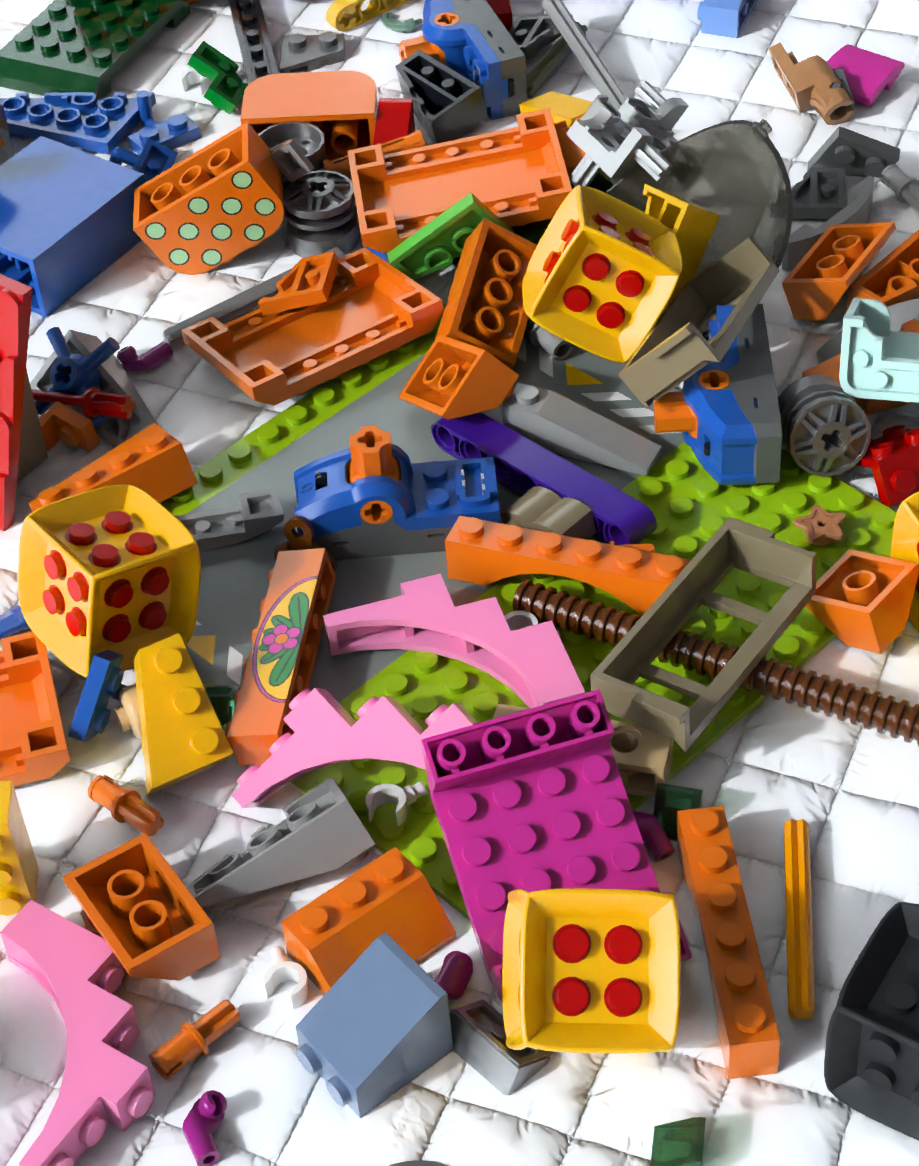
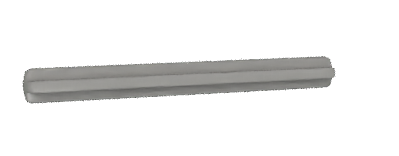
M543 0L542 6L600 94L607 95L609 97L607 101L619 110L627 97L562 0Z
M338 247L324 252L335 251L338 259L345 257L344 252ZM292 268L165 329L162 332L163 340L172 349H176L185 344L181 332L182 329L211 316L224 325L259 308L258 302L262 297H274L279 292L276 283L283 276L290 273Z

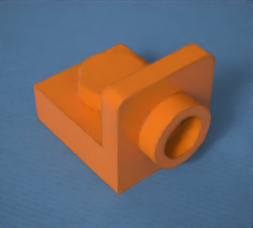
M58 401L39 418L47 451H50L60 439L71 447L79 446L89 453L100 443L92 420Z

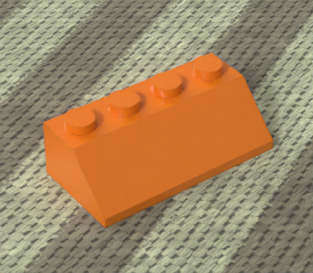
M484 218L465 241L436 338L441 334L484 349L509 368H513L516 364L529 318L523 306L522 283L537 245Z

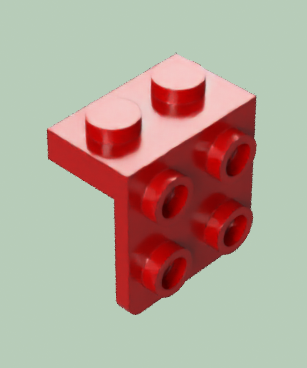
M896 425L882 431L883 436L874 440L871 438L866 454L856 464L872 468L880 502L890 507L900 503L919 491V428L911 430L906 429L905 425Z

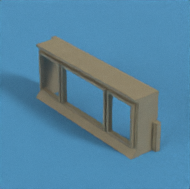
M751 235L686 282L618 375L646 409L654 400H658L707 365L709 361L721 362L780 270ZM736 305L719 332L707 341L702 334L708 330V321L716 320V307Z
M729 517L591 673V691L600 689L607 712L674 739L686 753L816 593L817 553L775 539V532ZM733 567L789 587L769 613L713 592ZM701 605L758 625L709 686L651 664ZM639 677H642L697 700L689 709L685 705L633 684Z

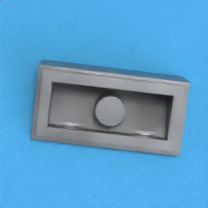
M484 999L450 1010L453 1051L503 1095L507 1096L518 1090L549 1063L551 1057L544 1050L529 1047L522 1050L508 1048L506 1046L507 1037L503 1015Z

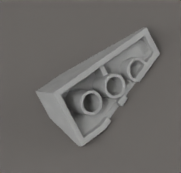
M70 329L64 336L72 354H81L86 357L103 343L97 336ZM54 351L31 381V389L47 391L53 386L50 381V370L53 363L58 359ZM114 355L109 357L98 367L101 377L98 388L105 393L131 396V401H136V409L132 410L131 418L103 415L105 421L94 428L100 437L120 445L154 422L157 425L158 423L118 359ZM66 405L67 407L87 417L84 414L82 407Z
M517 383L511 396L502 404L504 426L554 454L648 476L662 453L661 445L581 402L552 390Z
M330 777L282 811L287 818L276 827L268 829L261 827L251 835L252 839L246 846L247 850L241 855L238 852L227 854L186 888L202 908L337 870L344 864L346 866L354 865L368 854V849L375 845V842L334 779Z

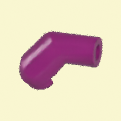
M162 341L146 353L138 355L133 346L124 347L117 352V358L121 362L123 369L127 372L151 371L171 358L174 353L172 347L166 341Z
M633 811L642 840L648 847L655 862L670 857L675 852V849L656 816Z
M452 951L445 956L438 977L434 980L447 993L448 1001L456 1000L463 995L473 974L471 958L461 951Z
M215 1090L206 1091L194 1103L182 1126L184 1136L197 1166H213L221 1158L213 1136L224 1119L227 1100L222 1093Z

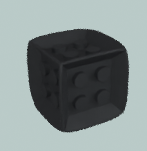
M898 902L885 914L871 934L840 991L836 1008L828 1025L824 1057V1080L827 1089L844 1104L881 1124L919 1141V905Z

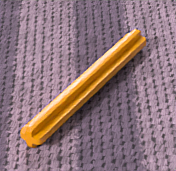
M789 819L784 823L788 1014L794 1020L801 1018L810 1020L815 1015L809 824L804 819L797 821Z

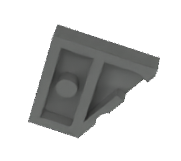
M549 15L517 17L508 31L525 54V59H529L562 36Z
M324 32L320 35H303L298 33L283 36L280 73H290L291 70L306 66V70L310 72L325 65L344 61V33Z
M839 126L810 158L807 171L810 167L845 168V176L880 178L883 176L881 174L888 165L896 164L899 161L900 149Z
M810 167L803 175V180L796 183L791 189V197L788 201H781L778 204V219H821L827 221L846 207L845 168Z

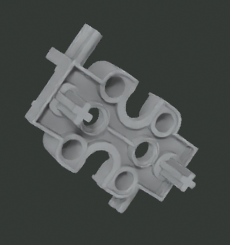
M644 81L641 86L635 89L634 92L636 94L634 98L627 97L619 110L607 101L609 99L607 95H597L582 118L575 120L566 133L586 153L570 175V183L574 187L577 185L589 187L602 169L610 178L629 179L643 190L645 184L658 189L663 188L667 179L676 187V192H685L706 165L704 157L692 145L684 147L673 137L675 133L672 131V128L689 105L682 98L673 97L666 100L647 81Z

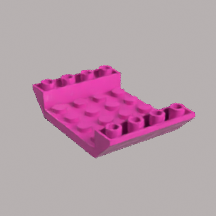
M600 689L421 739L431 799L488 978L501 1003L503 933L509 892L516 889L533 892L558 888L645 890L661 893L609 744L614 734V729ZM679 920L682 962L691 959L692 954Z

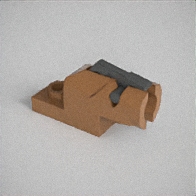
M781 42L769 48L773 68L800 113L813 107L827 125L840 124L853 115L854 99L843 69H832L827 61L819 55L809 57L798 63L792 51L787 53Z

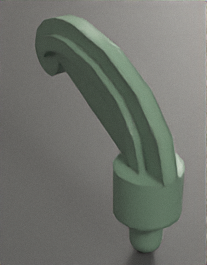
M391 12L385 13L381 18L383 25L387 29L397 32L416 30V26L423 23L421 18L416 20L410 18L404 20V22L393 18Z

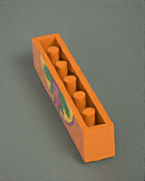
M326 548L279 551L274 569L269 571L266 598H262L260 603V620L258 627L252 631L250 656L244 661L243 681L240 690H237L234 696L235 710L231 722H228L225 728V735L240 766L262 765L272 755L269 749L276 740L285 733L289 732L291 735L295 733L283 719L292 711L289 708L290 702L300 692L309 688L324 628L323 615H326L328 612L336 580Z

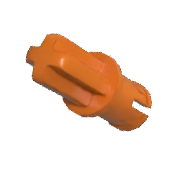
M99 775L91 782L88 788L89 798L111 812L112 818L117 822H127L140 832L146 833L147 836L156 835L158 829L163 827L164 818L161 817L160 812L142 801L140 794L136 790H126L107 775Z
M223 1000L193 1024L184 1022L181 1025L180 1032L148 1055L152 1066L163 1079L168 1081L191 1060H194L199 1055L206 1056L209 1053L208 1045L238 1023L241 1018L240 1014L229 1000Z

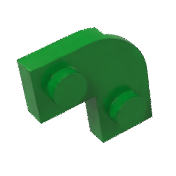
M203 41L187 64L194 68L201 76L213 81L203 97L209 100L216 108L224 110L230 115L242 99L248 84L243 83L236 73L239 66L233 60Z

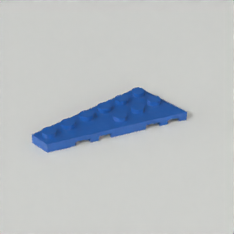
M94 92L45 93L44 98H29L28 93H16L15 97L0 98V105L4 106L9 134L32 139L43 136L70 147L78 146L99 154H110L141 120L137 98H127L126 92H114L112 97L96 98ZM149 92L151 107L156 104L155 93Z

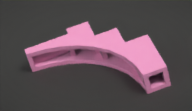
M441 573L400 583L401 596L323 615L326 640L331 656L363 650L384 649L430 652L460 660L487 672L509 687L529 708L585 693L552 621L511 631L496 597L455 607Z
M307 688L290 702L289 708L292 711L283 719L295 733L293 735L289 732L285 733L276 740L269 749L272 755L261 766L254 764L248 768L237 780L241 786L231 796L242 808H255L280 787L315 769L350 760L381 759L397 761L426 770L421 739L479 722L462 704L453 703L450 707L442 704L426 719L425 723L429 727L424 730L394 697L384 695L380 699L377 696L369 699L356 713L360 718L356 722L326 689L314 688L310 691Z
M30 900L4 927L0 934L9 961L35 978L55 1001L65 1021L67 1043L66 1066L58 1098L42 1132L21 1159L19 1166H74L88 1147H92L100 1141L109 1123L125 1132L136 1118L142 1117L149 1110L155 1096V1091L148 1067L125 1055L134 1047L140 1030L133 1005L113 995L126 975L124 967L102 937Z

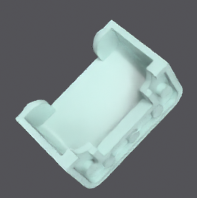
M853 298L843 318L839 371L842 389L848 395L856 398L919 403V333L890 331L891 314L884 303L875 299Z

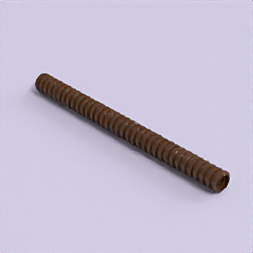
M527 579L517 587L513 598V611L521 610L532 613L539 623L552 621L555 628L561 625L564 631L569 632L573 629L576 635L585 633L586 638L594 639L597 637L598 642L606 643L609 641L610 646L613 647L620 642L641 618L638 614L629 616V612L625 610L617 613L616 607L613 606L605 609V605L600 602L593 605L591 599L585 598L581 601L578 595L573 594L569 597L566 591L558 593L556 588L548 587L546 589L544 584L537 583L534 585L533 581ZM683 629L672 638L657 657L659 662L667 663L670 660L671 665L674 667L683 665L686 671L696 669L697 674L704 675L708 673L709 678L714 679L740 647L733 645L731 648H728V644L720 641L716 644L715 639L709 637L703 640L702 635L695 633L691 636L690 631ZM766 656L762 658L739 687L741 688L743 685H746L747 690L751 692L759 689L760 695L763 696L771 693L775 700H780L783 697L788 704H793L796 701L798 702V707L803 709L811 706V711L815 713L823 710L824 715L827 717H832L836 714L837 719L840 721H845L848 718L852 725L858 726L859 723H863L864 729L871 730L875 727L877 728V733L885 734L888 731L892 738L897 739L899 736H903L904 742L911 743L915 740L919 746V704L911 707L907 700H902L900 703L896 702L895 696L889 695L887 698H883L882 692L875 691L874 694H871L869 688L866 687L858 690L854 683H848L846 686L843 685V680L836 678L834 681H830L829 675L823 674L821 677H818L816 671L809 670L808 673H805L804 668L801 666H796L793 669L791 663L783 662L780 665L778 659L770 658L766 660Z

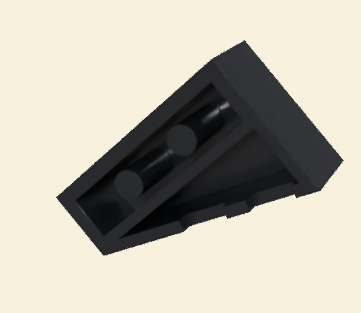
M420 49L395 66L403 97L413 99L414 114L433 144L459 139L488 118L481 87Z

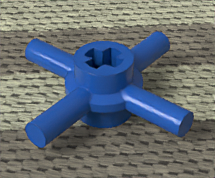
M59 327L49 329L46 335L58 359L53 363L50 370V381L53 386L47 391L84 395L85 391L90 387L98 388L101 378L98 367L120 349L118 342L114 338L109 337L86 357L81 354H72ZM34 401L38 415L44 414L55 404ZM98 415L96 418L87 416V418L92 420L94 427L101 425L105 421L103 415Z

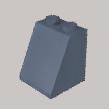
M386 932L372 942L295 1026L299 1043L296 1054L303 1067L312 1075L317 1072L326 1081L327 1090L334 1101L341 1107L347 1104L359 1118H362L453 1051L447 993Z

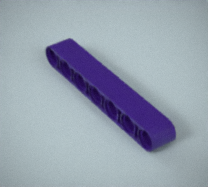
M481 412L450 420L441 418L431 426L432 437L436 444L443 451L458 460L493 457L497 482L520 496L534 486H541L552 490L561 498H573L587 505L592 510L597 531L592 537L601 543L610 544V541H615V545L639 544L657 529V521L653 512L642 502Z

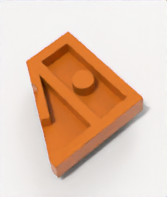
M335 251L302 258L292 268L290 273L283 276L276 283L279 292L274 297H262L259 300L258 305L263 316L305 306L310 308L317 307L327 302L340 263Z

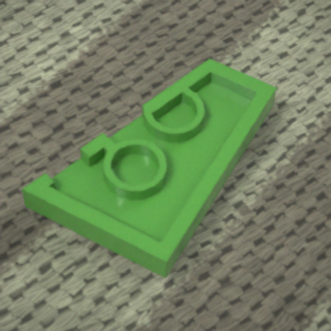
M469 193L388 252L387 256L389 263L412 280H416L451 266L453 259L461 256L468 236L484 218L511 232L513 230L476 196Z

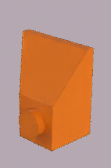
M849 549L816 582V593L805 607L846 646L882 654L906 628L919 575L918 563Z

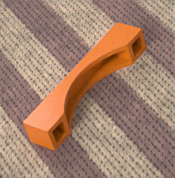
M465 516L458 517L445 539L449 579L487 586L500 579L522 574L564 576L588 583L610 593L628 604L641 616L691 561L690 559L679 558L673 555L658 554Z
M724 806L677 811V849L684 881L692 896L703 937L713 991L719 1040L728 1080L778 1074L780 1037Z

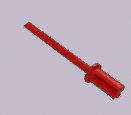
M90 387L85 391L84 395L32 389L34 401L56 403L58 401L64 405L80 406L84 414L91 418H96L98 415L131 418L132 410L136 409V401H131V396L105 393L96 387Z

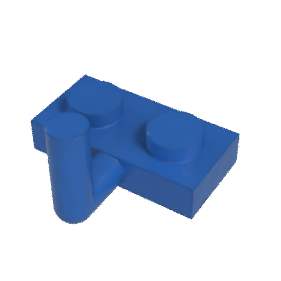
M142 90L136 93L141 124L144 128L128 135L130 148L139 156L147 139H151L173 150L201 138L200 127L185 113L173 115L167 120L158 123L153 118L149 92Z
M147 139L140 156L122 147H115L112 150L109 161L122 165L123 162L133 166L143 173L147 181L171 168L178 152L151 139Z
M111 650L94 655L68 733L69 737L85 742L97 736L98 733H103L111 714V710L107 709L109 699L112 698L119 701L121 689L127 687L121 684L124 670L120 666L124 655Z

